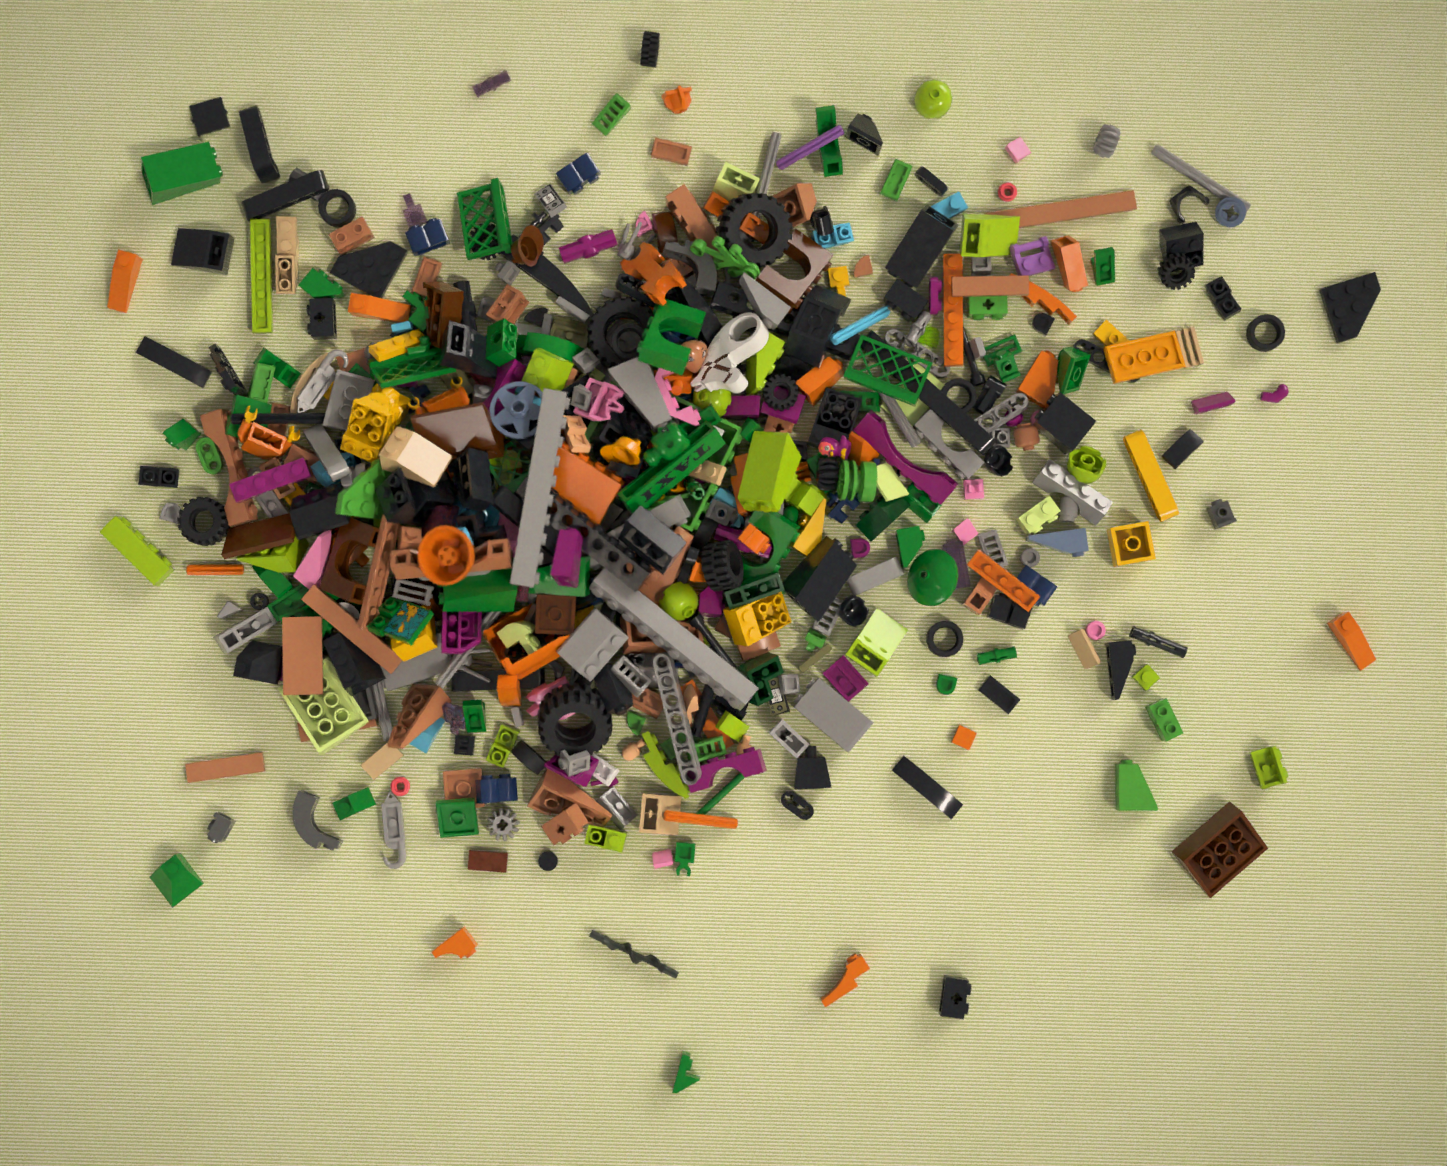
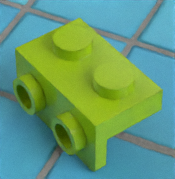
M1268 746L1249 752L1261 789L1288 783L1286 779L1288 778V772L1282 766V754L1279 748Z

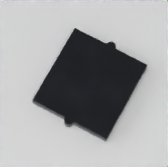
M222 97L189 106L193 117L192 122L195 124L198 136L230 127L227 117L228 111L225 109Z

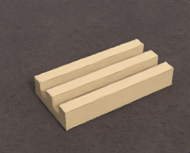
M1190 327L1175 331L1186 365L1184 369L1203 364L1204 361L1195 328ZM1189 332H1190V335H1191V339H1192V343H1193V346H1194V350H1195V354H1196L1197 361H1195V357H1194V353H1193V350H1192L1190 338H1189V335H1188ZM1181 334H1184L1191 363H1188Z

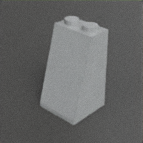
M639 357L608 369L610 380L624 392L623 396L654 433L658 432L657 428L664 427L672 422L649 364L638 361Z
M441 633L436 634L437 648L407 661H402L392 674L381 666L386 679L381 681L383 688H387V691H392L438 677L453 658L452 654L441 653Z
M813 678L806 686L807 692L804 695L800 693L793 701L796 704L794 708L849 753L873 722L820 678L815 680Z

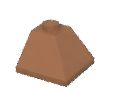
M797 183L773 195L778 203H782L785 206L784 211L789 212L791 217L788 218V221L792 223L793 228L810 220L817 202L812 183Z

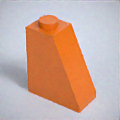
M1069 235L1050 240L1065 288L1072 292L1083 290V287L1088 286L1079 242Z
M1047 350L1045 352L1041 351L1016 390L1017 393L1025 394L1028 400L1043 409L1048 406L1046 401L1055 392L1058 360L1055 358V355Z
M828 356L823 360L820 368L814 367L796 381L799 394L805 395V400L814 406L823 397L826 387L831 389L844 375L842 368L844 365L835 358L833 360Z

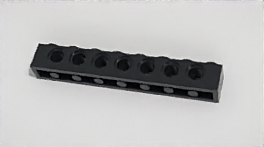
M727 281L718 283L710 303V308L733 317L748 312L755 313L754 310L747 307V303L750 302L743 288H736ZM729 296H734L737 299V303H732L729 300ZM793 309L790 314L787 312L785 316L790 319L789 324L785 323L782 319L775 330H768L788 337L800 309ZM836 324L832 334L836 333L837 331L843 328H841L839 324ZM857 333L843 341V344L839 343L837 345H834L829 339L826 345L827 352L850 361L861 335Z
M526 476L514 493L523 502L528 476ZM551 487L550 494L554 495L553 503L557 505L558 509L557 512H553L550 506L547 507L546 514H550L549 524L558 531L560 529L566 530V528L577 529L583 537L582 550L632 590L638 591L653 572L650 564L642 559L640 561L635 557V553L631 549L621 546L619 544L620 541L616 537L607 535L601 525L592 523L587 514L582 511L578 512L573 508L574 504L567 499L563 500L558 496L559 493ZM567 514L573 518L572 524L566 522ZM582 527H586V528H587V530H588V535H587V536L582 535V533H581V528H582ZM597 539L603 541V548H599L596 545ZM612 551H616L618 553V560H614L612 558ZM627 563H631L634 566L633 573L627 570Z

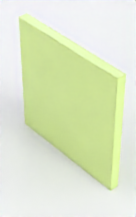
M888 463L877 465V488L886 502L909 495L891 465Z

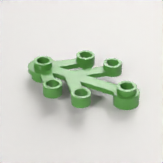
M715 236L711 243L720 252L707 247V243L702 239L693 241L690 246V251L696 256L701 257L704 253L713 256L712 260L717 270L729 267L727 273L732 277L743 275L744 272L753 279L760 275L759 267L755 263L748 262L741 254L742 248L739 245L732 244L728 251L723 246L725 243L724 239L719 236Z

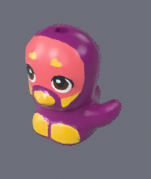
M844 435L841 436L840 441L831 437H824L820 440L818 449L823 456L832 458L838 456L842 460H847L851 450V442Z

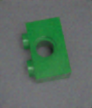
M503 318L487 327V360L500 367L516 358L517 326Z

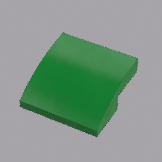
M235 395L233 396L231 414L245 413L247 406H250V413H255L256 409H258L257 413H271L272 405ZM231 415L227 417L225 434L238 438L237 433L241 424H231ZM259 424L265 428L268 426V424Z

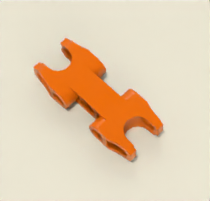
M642 242L639 245L641 248L640 254L633 260L623 259L620 264L626 274L641 281L644 279L646 282L640 288L654 303L663 306L667 303L665 295L671 288L680 287L682 289L687 284L684 281V277L670 261L664 267H661L660 264L665 261L664 257L654 246Z

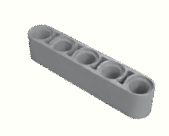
M315 424L303 430L308 443L333 482L351 473L344 458L322 424Z

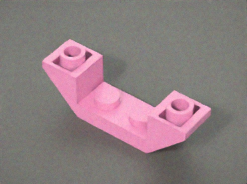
M658 368L655 380L670 416L693 426H699L701 417L697 409L694 410L692 406L677 411V408H680L676 398H672L669 391L672 388L668 379L664 380V377L673 374V372Z

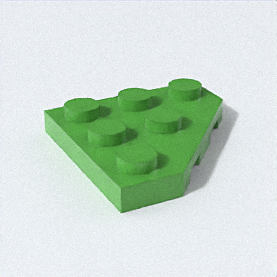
M375 459L370 464L371 467L365 472H361L347 489H343L338 494L335 513L382 520L384 513L375 489L392 472L383 470L380 460Z

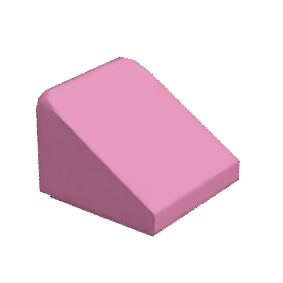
M1021 137L1005 147V150L1015 164L1031 153Z
M968 518L952 530L963 546L979 534Z
M670 849L652 853L655 869L673 865L674 862Z

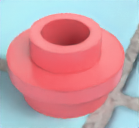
M1003 183L998 189L999 198L1005 202L1014 200L1017 195V189L1012 183ZM1004 190H1009L1011 194L1009 196L1005 195Z
M397 777L391 782V791L397 796H404L410 790V783L404 777ZM398 783H403L404 788L402 790L398 789Z

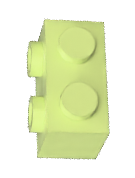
M1049 495L1018 517L1016 521L1026 535L1031 532L1034 535L1043 529L1041 526L1047 521L1050 524L1057 519V513L1061 510Z

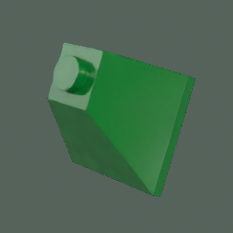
M1073 347L1063 348L1060 351L1057 371L1059 391L1062 394L1080 390L1091 354Z
M182 853L175 854L150 876V879L172 908L204 884Z

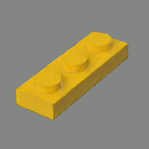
M419 329L370 345L369 353L378 362L407 353V348L418 346L420 344L419 338L425 335Z

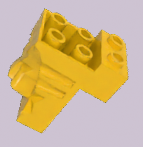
M379 384L372 388V392L368 396L359 399L355 398L340 449L371 463L375 459L379 460V454L390 435L408 414V401L411 403V399L401 395L392 387L381 389Z

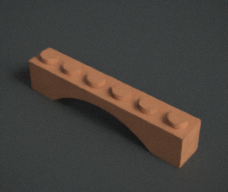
M218 409L200 415L204 434L213 440L225 458L230 484L247 478L248 473L243 464V454L239 449L238 438L225 434L227 417L231 413L229 410ZM229 485L228 498L224 507L229 526H240L258 520V510L254 505L253 498L237 503Z
M508 539L490 540L474 548L475 557L470 572L512 568L513 550ZM417 550L391 551L390 568L397 580L425 577L419 567Z

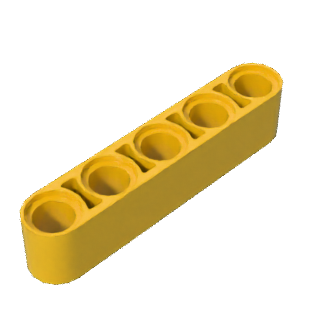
M1140 429L1124 436L1123 442L1157 519L1163 522L1179 515L1177 505L1143 430Z

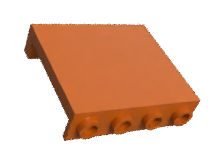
M563 441L562 448L557 449L556 456H560L559 467H554L553 475H557L555 487L552 488L559 493L558 496L563 500L567 499L574 504L573 508L578 512L582 511L587 514L592 523L600 525L620 488L626 482L622 480V477L614 475L615 472L611 473L606 470V466L602 463L590 460V456L586 453L571 452L567 442ZM552 502L551 510L557 512L558 507ZM567 514L566 522L572 524L573 518ZM586 527L581 528L582 535H588Z

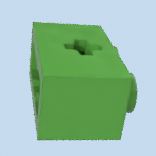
M1007 296L967 297V318H972L974 321L984 320V317H991V320H1002L1008 314ZM986 302L988 306H991L989 310L984 306Z
M1167 698L1159 699L1145 706L1161 741L1167 742L1183 734V730Z

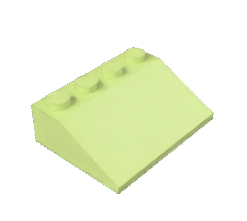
M328 657L323 659V694L283 695V685L278 688L321 756L342 743L369 722L354 697L344 690L338 674Z

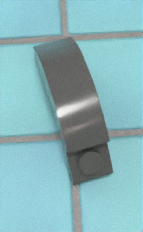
M689 240L685 241L684 246H680L676 242H666L662 256L688 264L695 273L696 282L694 288L700 295L712 298L717 282V272L711 256L707 253H704L701 257L693 254L690 251V246L693 242Z
M304 790L298 791L293 804L292 814L295 828L300 837L316 849L320 848L321 843H324L323 847L330 850L341 848L343 840L324 833L315 823L314 811L320 797Z

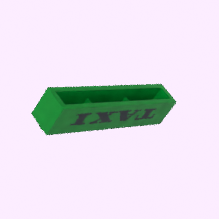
M706 420L688 435L690 438L689 447L675 459H660L657 466H650L617 493L625 507L632 514L640 506L645 509L650 507L726 444L718 430Z

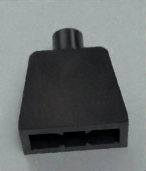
M808 746L805 749V758H797L794 789L831 788L825 757H817L816 746Z

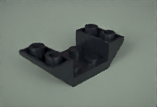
M816 285L806 295L794 320L784 354L820 368L827 353L826 345L839 317H844L851 299Z

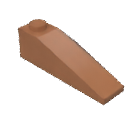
M412 684L402 700L403 709L402 712H398V723L393 727L387 743L389 748L403 749L446 712L452 700L442 688L434 685Z
M548 768L539 779L527 804V807L551 816V813L560 814L576 803L589 823L587 824L604 827L612 817L609 811L574 783Z

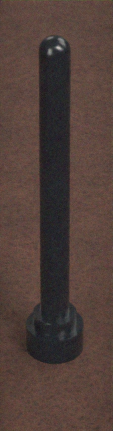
M963 325V350L971 371V378L969 380L975 387L986 383L984 374L978 370Z
M698 611L689 617L687 621L691 627L699 629L716 653L733 668H736L737 666L705 626L703 615Z

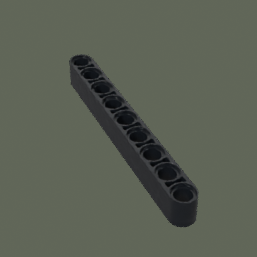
M870 330L866 335L869 338L887 344L873 330ZM863 340L861 347L867 353L874 350L871 343ZM887 349L877 351L881 361L891 357ZM870 354L879 363L876 354ZM902 356L895 358L899 368L909 364ZM893 360L882 364L889 373L897 370ZM911 367L900 371L904 381L915 377ZM914 367V370H915V372H916V375L921 374V373ZM898 372L892 374L898 381L902 382ZM916 379L905 383L907 389L914 393L917 392L919 385ZM926 379L919 399L984 456L997 442L996 439L932 382Z

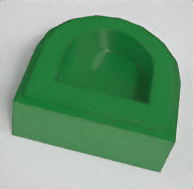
M938 674L936 681L937 691L943 695L951 694L956 688L958 678Z

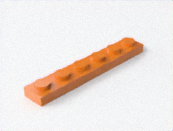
M943 254L944 367H963V297H952L951 284L952 277H963V256L961 254Z

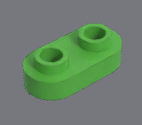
M208 437L199 439L196 443V451L203 469L211 475L220 473L223 469V461L216 444ZM209 444L210 449L208 451H205V445ZM216 462V468L212 469L211 464Z

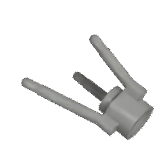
M641 222L638 223L628 243L626 239L630 224L626 225L621 243L617 249L619 257L629 261L635 259L640 254L641 248L639 247L635 252L636 247L632 243L642 226ZM653 233L645 243L649 244L657 236V233Z
M491 648L473 649V650L471 651V653L491 652L492 649H491ZM468 655L458 668V670H463L481 680L490 682L489 678L466 667L470 666L471 663L492 666L493 663L472 659V655Z

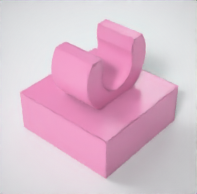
M983 479L963 480L964 500L984 499Z

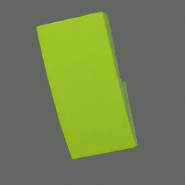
M727 711L724 712L715 726L737 742L741 741L743 735L749 729L748 725Z
M502 723L486 761L504 768L520 730Z

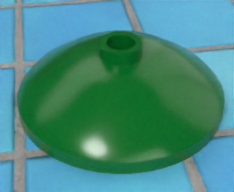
M931 549L921 553L914 560L908 572L907 585L912 598L925 606H936L945 602L956 588L958 568L954 558L945 551Z

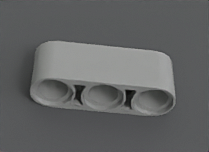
M894 557L849 577L847 583L852 594L858 595L902 576L904 572L897 557Z

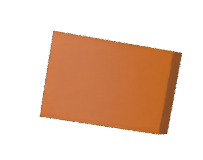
M851 431L848 439L851 442L849 460H855L856 464L860 465L862 461H871L880 455L865 439Z

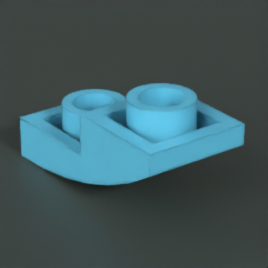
M850 223L833 225L834 231L829 235L819 236L816 230L810 233L812 240L825 249L854 241Z

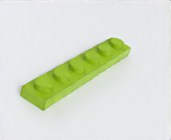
M250 219L252 333H273L271 220Z

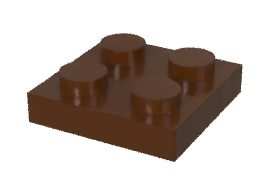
M537 594L535 633L572 634L575 630L576 596Z

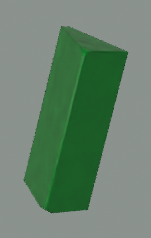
M912 482L906 489L909 495L903 498L911 505L908 508L924 522L928 523L942 505L930 500L928 494L924 490L917 489L914 482Z

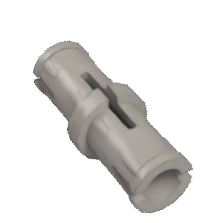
M921 311L916 322L910 326L911 330L904 339V343L907 346L914 347L919 337L924 334L925 327L932 318L931 314L927 311Z

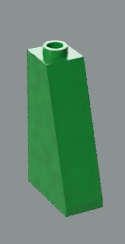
M590 555L581 557L578 588L559 586L551 576L553 564L537 568L536 572L540 573L539 583L534 584V588L517 585V593L585 597L590 594Z

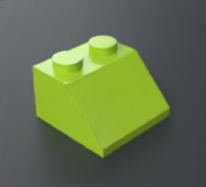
M537 348L534 350L521 382L533 384L542 392L544 388L560 391L564 389L574 363L544 349Z

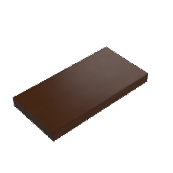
M290 513L229 528L221 553L222 557L228 559L293 543L296 534Z

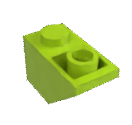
M588 825L584 844L622 853L627 832Z

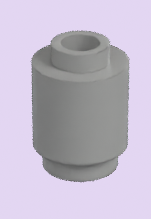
M1067 495L1060 497L1059 509L1061 511L1058 513V516H1060V521L1073 523L1075 518H1077L1079 506Z

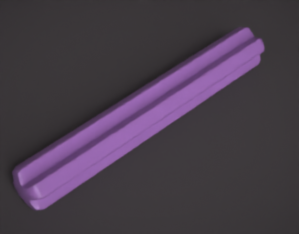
M837 125L776 161L778 168L783 170L844 135L841 125Z

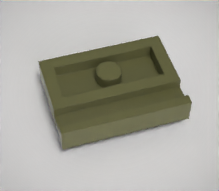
M555 315L550 332L551 336L570 341L586 349L588 344V326L586 324Z

